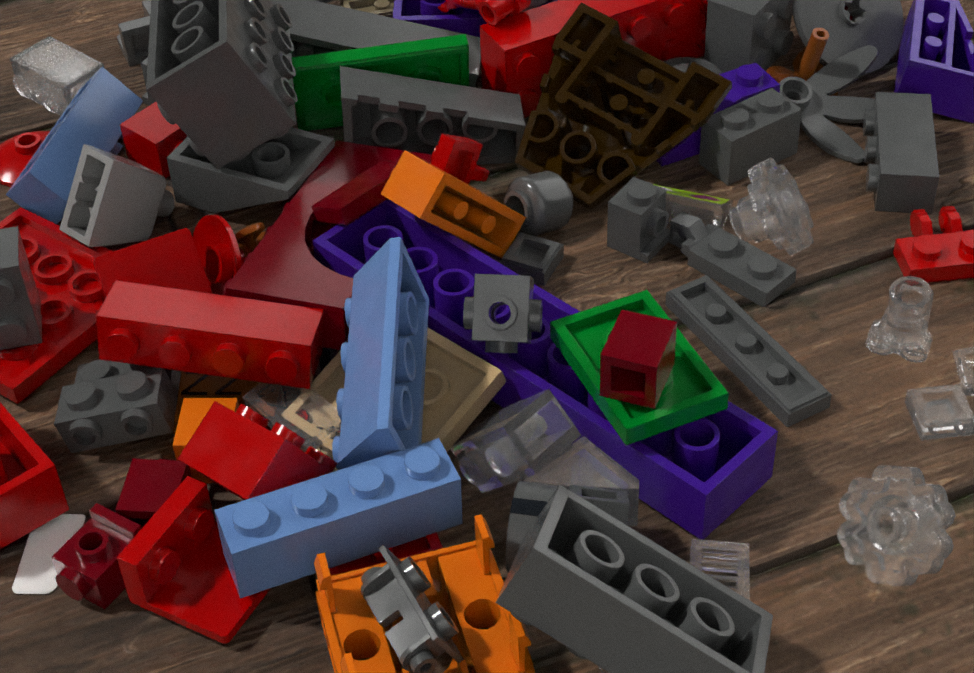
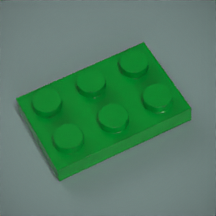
M648 290L550 322V338L625 445L726 410L728 407V391L678 328L676 330L675 363L655 409L600 396V354L621 310L671 320Z

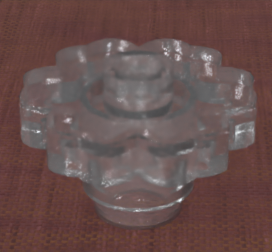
M772 157L753 165L752 168L748 169V176L751 184L747 186L749 195L739 199L737 206L729 211L730 222L736 235L747 243L752 240L760 243L770 239L777 249L782 250L785 248L789 255H794L809 248L814 243L810 230L814 225L808 204L799 192L794 177L783 164L777 165Z
M878 465L874 469L871 478H854L848 487V492L840 499L839 509L847 521L838 528L837 539L844 548L847 562L851 565H865L867 577L873 583H886L895 587L913 585L918 575L937 574L944 564V559L953 551V541L945 530L953 524L956 517L955 511L948 502V496L944 487L938 484H925L924 475L917 467Z

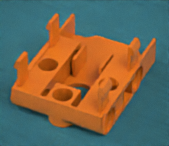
M482 514L474 516L476 540L410 556L421 568L431 584V587L424 591L429 602L432 605L437 601L452 618L459 633L452 637V640L464 660L458 663L452 658L450 666L443 673H535L527 648L531 646V641L525 624L517 620L510 611L496 603L504 582L491 551V548H495V543L487 521ZM325 552L317 554L314 567L317 575L316 584L318 591H315L334 673H409V671L401 668L399 658L385 635V632L403 620V617L400 616L386 628L382 627L361 594L362 575L370 568H382L387 562L331 576Z

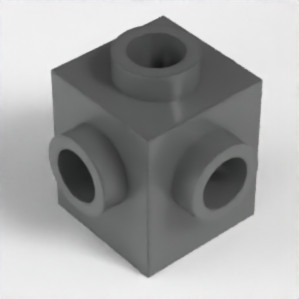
M475 274L474 297H465L463 326L464 329L472 330V340L485 342V352L518 354V343L531 344L532 332L541 333L542 300L533 299L534 279L531 276ZM508 305L511 310V316L506 323L499 324L496 320V312L500 307Z

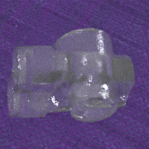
M905 276L891 284L887 308L881 319L872 322L865 342L866 347L871 352L878 355L894 353L915 363H920L927 359L933 341V336L928 331L934 293L926 281L914 276Z

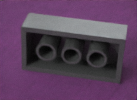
M561 484L558 486L524 536L496 600L498 605L510 611L520 622L534 626L564 644L575 656L588 659L609 673H765L773 620L771 613Z

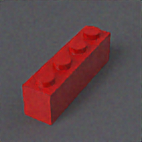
M116 280L96 315L99 360L310 389L323 348L324 309Z

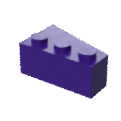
M913 0L903 27L894 93L931 94L933 113L974 123V44L971 40L974 31L959 0Z

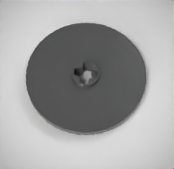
M793 0L792 2L795 26L805 47L808 44L813 29L824 28L829 32L828 41L819 61L823 66L853 50L871 45L879 50V55L871 67L863 74L866 75L886 65L895 55L901 42L903 10L900 0Z

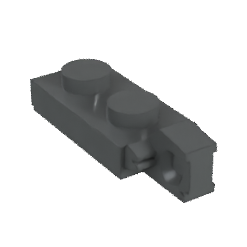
M681 212L670 220L669 243L680 248V251L688 257L689 266L708 275L710 278L761 307L768 305L795 283L797 269L720 227L717 228L713 224L705 226L700 218L685 212Z

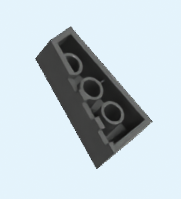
M340 66L344 142L432 155L434 148L438 145L441 133L467 137L483 144L476 165L515 163L526 128L519 94Z

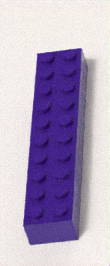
M385 200L349 225H336L313 240L314 254L317 261L334 272L353 278L390 238L401 237L429 297L428 328L502 370L506 383L492 398V401L703 541L772 477L778 431L729 401L726 410L625 445L550 338L551 321L580 311L535 284L533 299L542 300L541 333L532 332L531 344L518 343V354L485 352V342L472 340V330L464 329L463 326L465 297H474L475 274H519L451 233L418 218L391 200ZM508 305L500 307L496 312V320L499 324L506 323L511 316V310Z

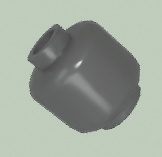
M544 171L516 178L509 184L503 204L527 217L519 233L538 236L560 230L569 222L573 212V195L568 184L559 174Z

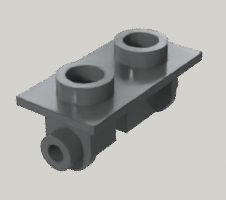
M382 545L378 549L387 564L382 568H370L362 575L361 594L382 627L386 628L400 616L403 617V620L385 632L403 668L414 673H430L437 666L436 658L444 652H447L458 663L463 661L464 658L452 640V637L459 633L458 628L446 610L437 601L432 605L429 602L424 591L430 588L431 584L424 572L411 557L401 561Z

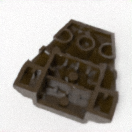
M581 2L555 38L552 47L554 57L548 74H543L540 83L542 93L536 110L530 113L515 159L516 167L528 174L544 171L559 174L568 184L573 200L591 210L646 167L705 125L731 90L732 81L694 61L685 73L622 40L618 21Z

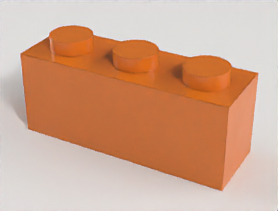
M404 150L396 167L392 170L381 192V195L418 218L500 258L509 249L527 218L491 196Z

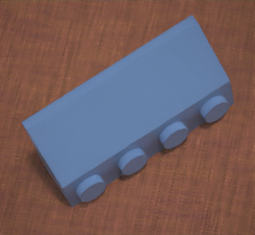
M401 237L390 238L353 276L352 298L345 300V319L349 328L348 342H343L341 345V364L345 373L344 388L338 389L336 398L337 411L341 419L340 436H335L332 443L333 460L337 462L336 468L338 470L422 443L429 297Z

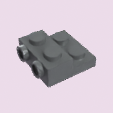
M95 360L78 365L75 383L62 386L54 425L71 453L171 434L174 427L181 371L107 360Z

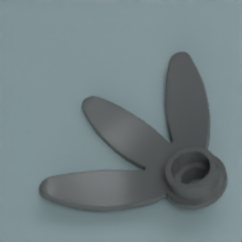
M867 45L837 58L817 71L807 81L799 77H786L779 83V93L802 109L800 126L806 135L828 154L854 163L864 162V150L830 120L843 123H863L865 109H873L875 99L829 95L850 86L871 67L879 55V50L874 46Z

